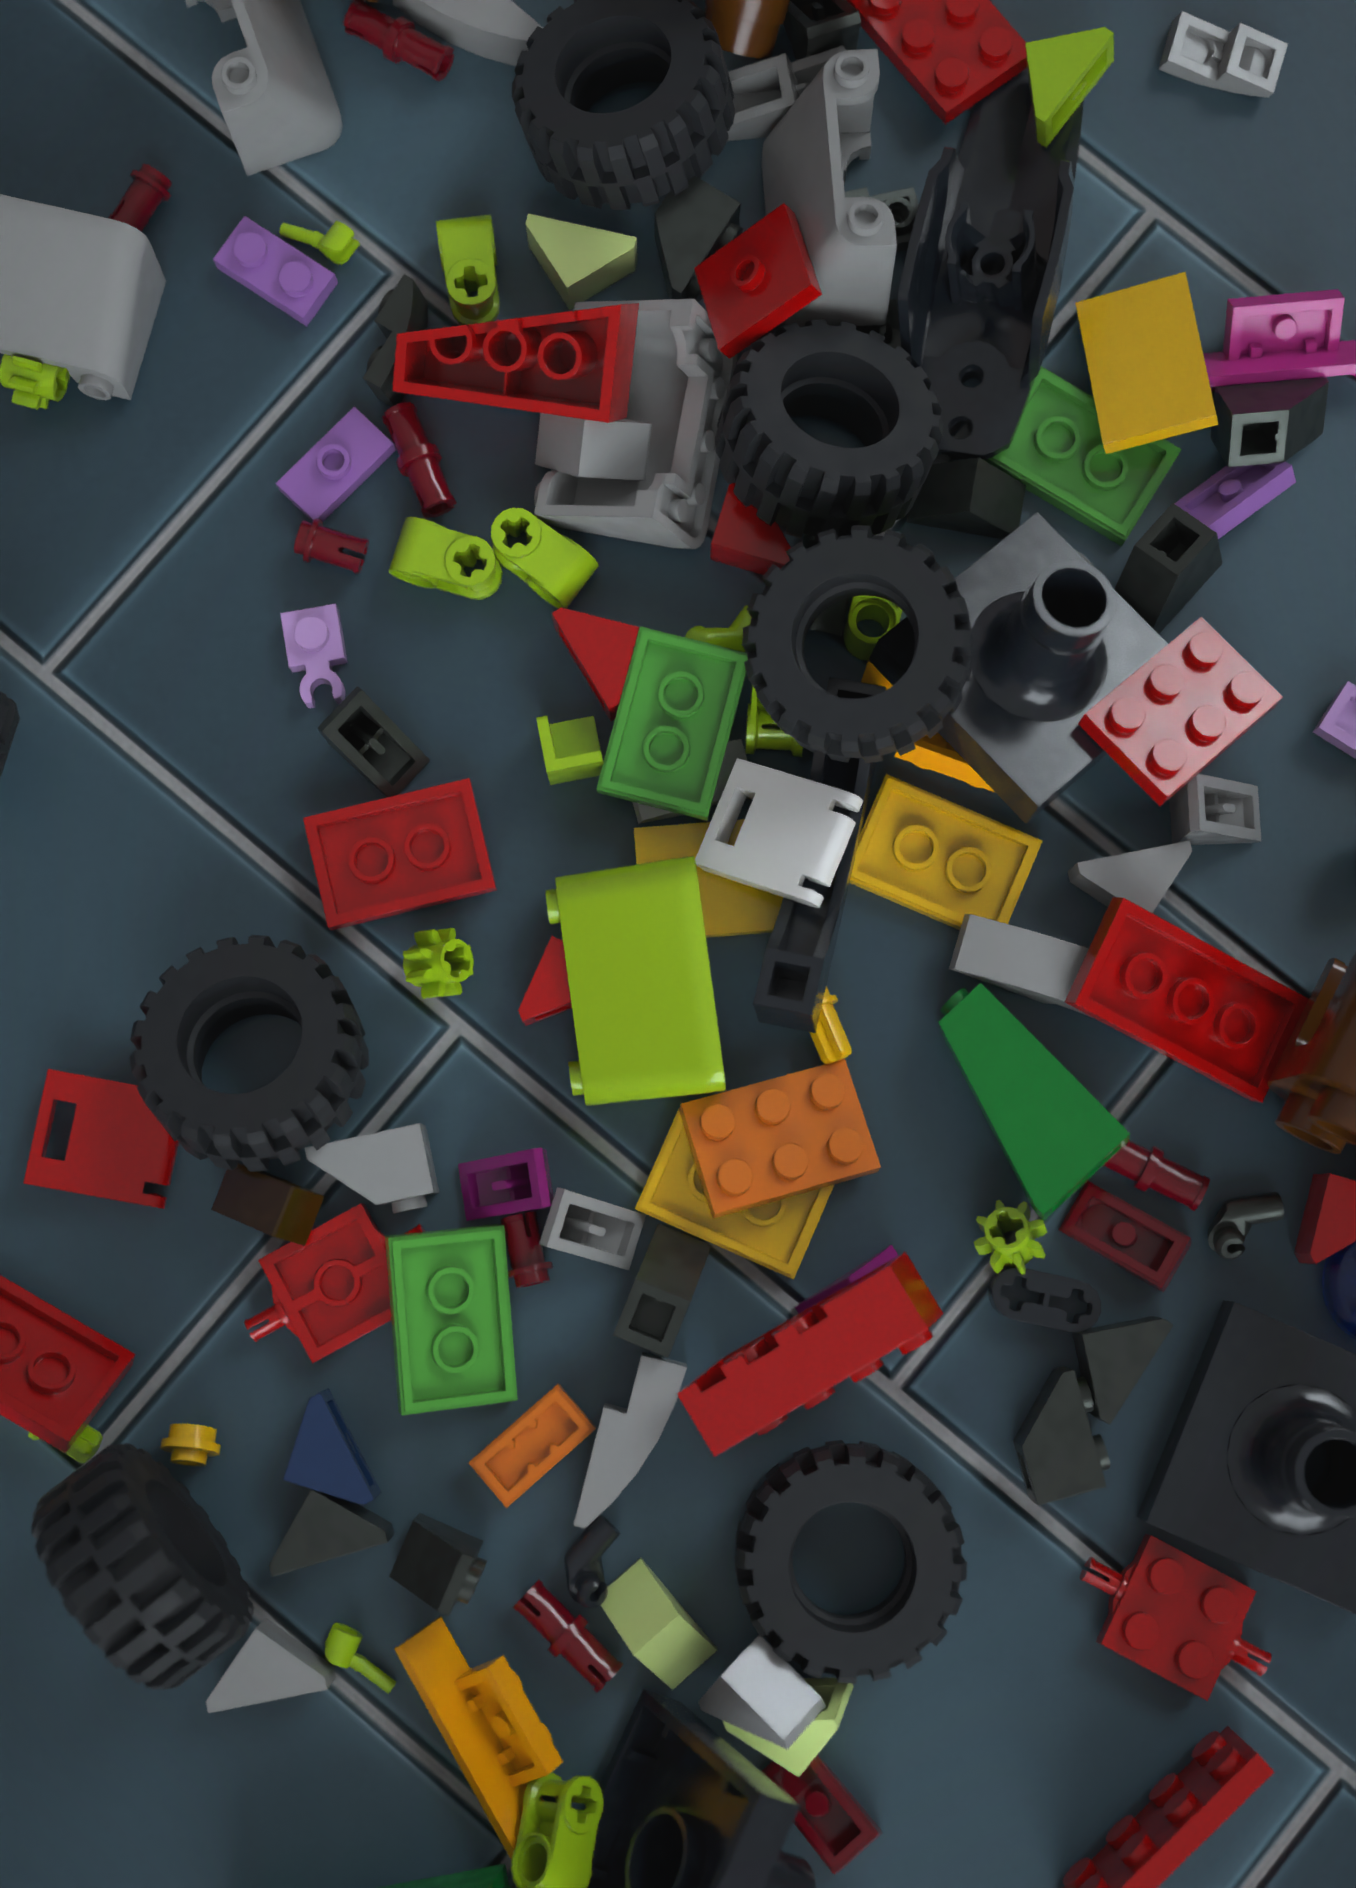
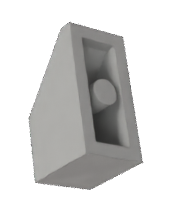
M421 1123L326 1143L319 1150H316L314 1146L305 1148L308 1161L374 1204L386 1205L391 1203L393 1214L428 1207L426 1196L439 1193L426 1125Z

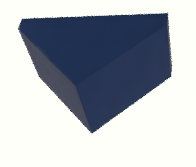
M328 1388L309 1398L283 1480L365 1505L374 1500L381 1491Z

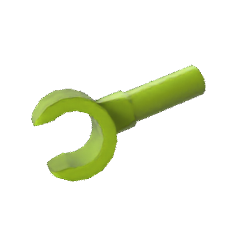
M335 221L325 235L316 230L312 231L285 222L281 224L279 230L280 236L310 244L312 247L318 248L330 261L338 265L346 263L360 245L357 240L353 239L354 231L340 221Z
M334 1623L325 1641V1656L328 1661L335 1666L342 1668L350 1667L354 1671L360 1672L388 1694L397 1681L366 1659L365 1656L356 1653L363 1635L347 1625Z

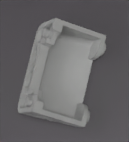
M185 0L187 7L197 5V1L209 4L216 10L222 23L237 18L247 48L232 52L221 58L215 65L211 78L219 107L247 176L326 150L336 143L340 138L343 128L342 117L300 0Z
M878 49L847 50L838 52L830 57L763 142L762 178L765 216L783 203L795 213L822 292L821 296L782 322L785 325L797 322L799 327H804L805 323L809 320H826V324L831 326H838V323L841 321L856 324V326L886 325L897 248L895 220L892 211L884 202L872 197H845L844 189L846 171L851 161L858 156L859 160L870 159V129L874 94L878 90L880 76Z
M0 194V354L19 356L44 364L66 368L70 376L79 383L78 389L92 398L110 400L111 396L131 400L166 284V279L149 239L140 230L124 222Z
M695 299L575 302L574 310L639 303L626 419L652 423L646 479L586 478L551 470L544 475L536 487L534 515L552 527L675 549H697L705 540L720 463V458L715 452L717 422L738 362L737 354L729 359L718 349L708 313Z

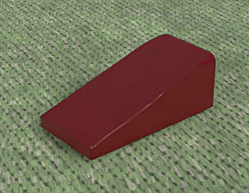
M1088 1180L1059 1229L1063 1234L1163 1293L1192 1244L1191 1238Z
M818 1754L799 1777L774 1761L761 1771L800 1806L793 1823L833 1874L842 1871L883 1833Z

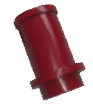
M143 164L139 171L132 170L130 174L133 179L131 185L114 212L108 217L109 219L127 223L141 232L161 200L168 202L171 197L168 190L172 182L148 164Z
M317 518L314 519L313 523L303 520L296 536L294 553L303 555V561L310 563L312 559H316L360 574L365 560L344 554L343 549L346 548L367 555L369 539L355 537L322 526V520Z
M536 1211L527 1212L525 1216L521 1213L500 1220V1223L504 1225L505 1240L512 1270L508 1271V1278H514L516 1288L550 1281L548 1270L553 1268L552 1262H546L543 1245L539 1244L541 1236Z

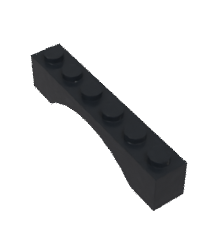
M829 677L826 691L840 698L860 699L877 695L885 691L886 687ZM820 751L814 753L810 780L851 792L859 796L863 803L859 812L838 806L833 808L834 812L851 818L856 824L830 887L809 881L807 878H805L802 887L812 889L824 897L820 908H814L783 897L765 950L753 1002L759 1022L816 1033L877 762L865 763L863 758H850L847 763L831 760L828 754Z

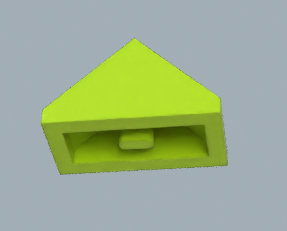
M1106 27L1025 43L1037 142L1047 148L1114 61V32Z

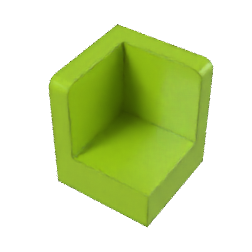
M548 716L536 717L550 785L600 776L604 763L594 716L549 724Z

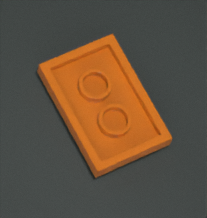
M845 1059L685 1102L679 1107L713 1219L873 1174L881 1168Z

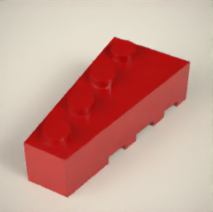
M639 303L397 333L393 392L606 423L626 419Z
M905 1251L717 1360L679 1391L677 1395L712 1454L716 1457L754 1433L761 1436L776 1428L789 1418L787 1415L789 1412L803 1405L807 1410L821 1403L836 1392L833 1387L834 1385L849 1376L853 1383L869 1376L884 1365L881 1357L896 1348L900 1350L902 1355H905L922 1346L933 1338L929 1328L944 1313Z

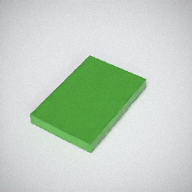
M1041 366L1039 375L1034 380L1028 402L1010 447L996 456L983 460L1025 484L1026 490L1122 547L1182 449L1162 439L1106 454L1102 443L1094 397Z
M640 626L604 758V764L597 784V793L708 821L747 673L744 664L748 660L747 653Z
M492 1224L385 1236L399 1413L403 1416L517 1401L504 1225Z

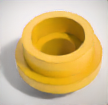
M175 1423L170 1424L168 1437L162 1438L160 1449L171 1453L170 1462L186 1466H206L207 1457L220 1455L221 1445L215 1443L217 1429L197 1424Z

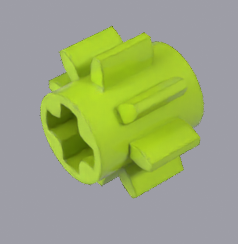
M3 355L0 365V383L3 387L14 390L12 403L36 410L39 407L47 409L49 399L58 402L66 393L70 378L66 368L44 364L19 356Z
M455 928L415 932L414 937L417 945L411 946L407 951H403L402 954L404 956L403 969L406 982L421 987V998L423 999L462 994L460 982L465 981L474 973V960L470 944L467 945L464 941L455 939Z
M997 1200L996 1210L988 1218L977 1216V1224L986 1236L974 1241V1246L979 1255H987L993 1252L990 1257V1265L995 1273L998 1274L1004 1266L1016 1267L1017 1271L1024 1275L1026 1273L1025 1264L1033 1257L1044 1259L1046 1256L1042 1246L1035 1240V1238L1042 1237L1047 1233L1046 1226L1042 1219L1028 1222L1031 1210L1027 1202L1023 1201L1016 1209L1005 1207L1001 1200ZM1015 1230L1017 1241L1012 1244H1006L1005 1233Z

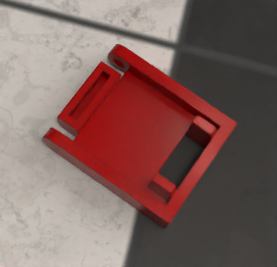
M48 1069L23 1184L165 1209L167 1197L158 1193H144L145 1184L150 1182L170 1186L179 1141H174L144 1103L137 1090L138 1085ZM58 1100L77 1104L65 1160L45 1157Z

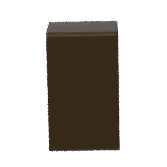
M238 1163L237 1168L234 1170L227 1169L211 1210L270 1236L305 1246L325 1196L265 1171L250 1172L244 1164Z

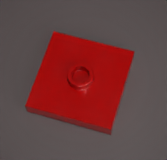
M785 203L781 204L694 268L718 349L729 359L822 295L796 215Z

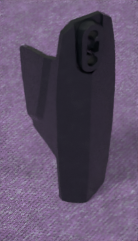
M1027 68L974 104L959 157L955 148L944 147L941 159L929 170L910 236L899 286L898 312L901 348L911 355V365L914 368L922 367L931 382L929 391L935 390L942 408L940 416L944 424L943 438L938 446V453L947 454L949 457L957 460L977 457L987 460L1010 447L1028 402L1034 380L1039 375L1061 286L1072 217L1074 182L1081 138L1084 100L1047 148L1037 142ZM970 378H977L982 381L976 387L969 388L963 385ZM961 421H966L968 431L971 434L964 439L953 438L952 434L960 429Z

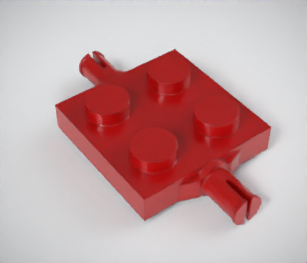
M360 1203L311 1230L305 1246L289 1242L258 1259L272 1286V1296L275 1305L249 1319H245L244 1324L246 1329L249 1330L269 1320V1323L249 1333L254 1342H258L259 1339L286 1325L291 1332L299 1337L313 1364L391 1321L385 1235L378 1230L365 1204ZM419 1223L416 1227L403 1234L425 1232V1230Z
M1148 1534L1144 1535L1133 1561L1121 1573L1094 1560L1093 1557L1086 1561L1084 1566L1104 1576V1580L1086 1570L1081 1571L1080 1580L1110 1595L1108 1616L1097 1637V1643L1208 1701L1221 1670L1231 1660L1255 1672L1258 1676L1264 1675L1268 1667L1249 1658L1247 1655L1250 1654L1270 1664L1272 1654L1241 1638L1243 1621L1257 1591Z

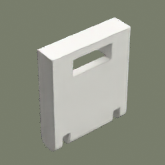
M737 758L695 858L696 865L706 872L819 909L824 897L812 889L802 887L805 878H807L809 881L830 887L856 824L851 818L834 812L833 808L838 806L859 812L863 800L851 792ZM746 797L752 799V803L734 846L727 844L744 801Z

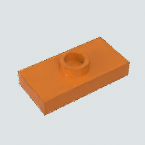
M557 1383L471 1459L469 1465L507 1508L596 1429V1426L563 1387Z

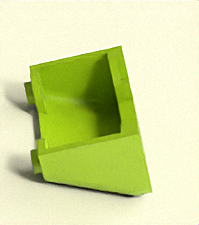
M695 857L675 858L555 877L556 889L545 890L549 923H561L579 1056V1060L568 1062L573 1096L584 1095L586 1106L726 1091Z

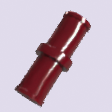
M355 0L348 8L344 19V26L346 27L344 31L346 33L355 35L383 50L384 58L396 64L404 61L430 75L437 81H442L447 76L453 64L454 48L443 45L415 30V25L412 21L402 16L394 19L367 5L363 0Z
M404 402L394 405L384 412L385 416H382V420L387 426L399 454L396 461L402 476L409 478L424 517L434 518L446 514L454 508L453 505H456L457 502L451 494L439 466L442 457L438 447L435 444L429 443L414 403Z
M1130 1140L1103 1165L1135 1181L1133 1187L1143 1192L1150 1188L1188 1206L1193 1211L1200 1205L1210 1183L1209 1177L1202 1176L1163 1157L1164 1150L1155 1146L1148 1150Z
M540 1579L512 1607L551 1644L547 1650L555 1658L561 1654L593 1687L596 1693L624 1665L585 1628L588 1621L581 1614L575 1618L543 1585Z

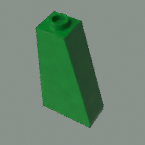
M982 983L976 986L970 993L965 988H962L940 1010L944 1015L938 1022L941 1035L1034 1212L1040 1219L1045 1221L1128 1143L1130 1133Z

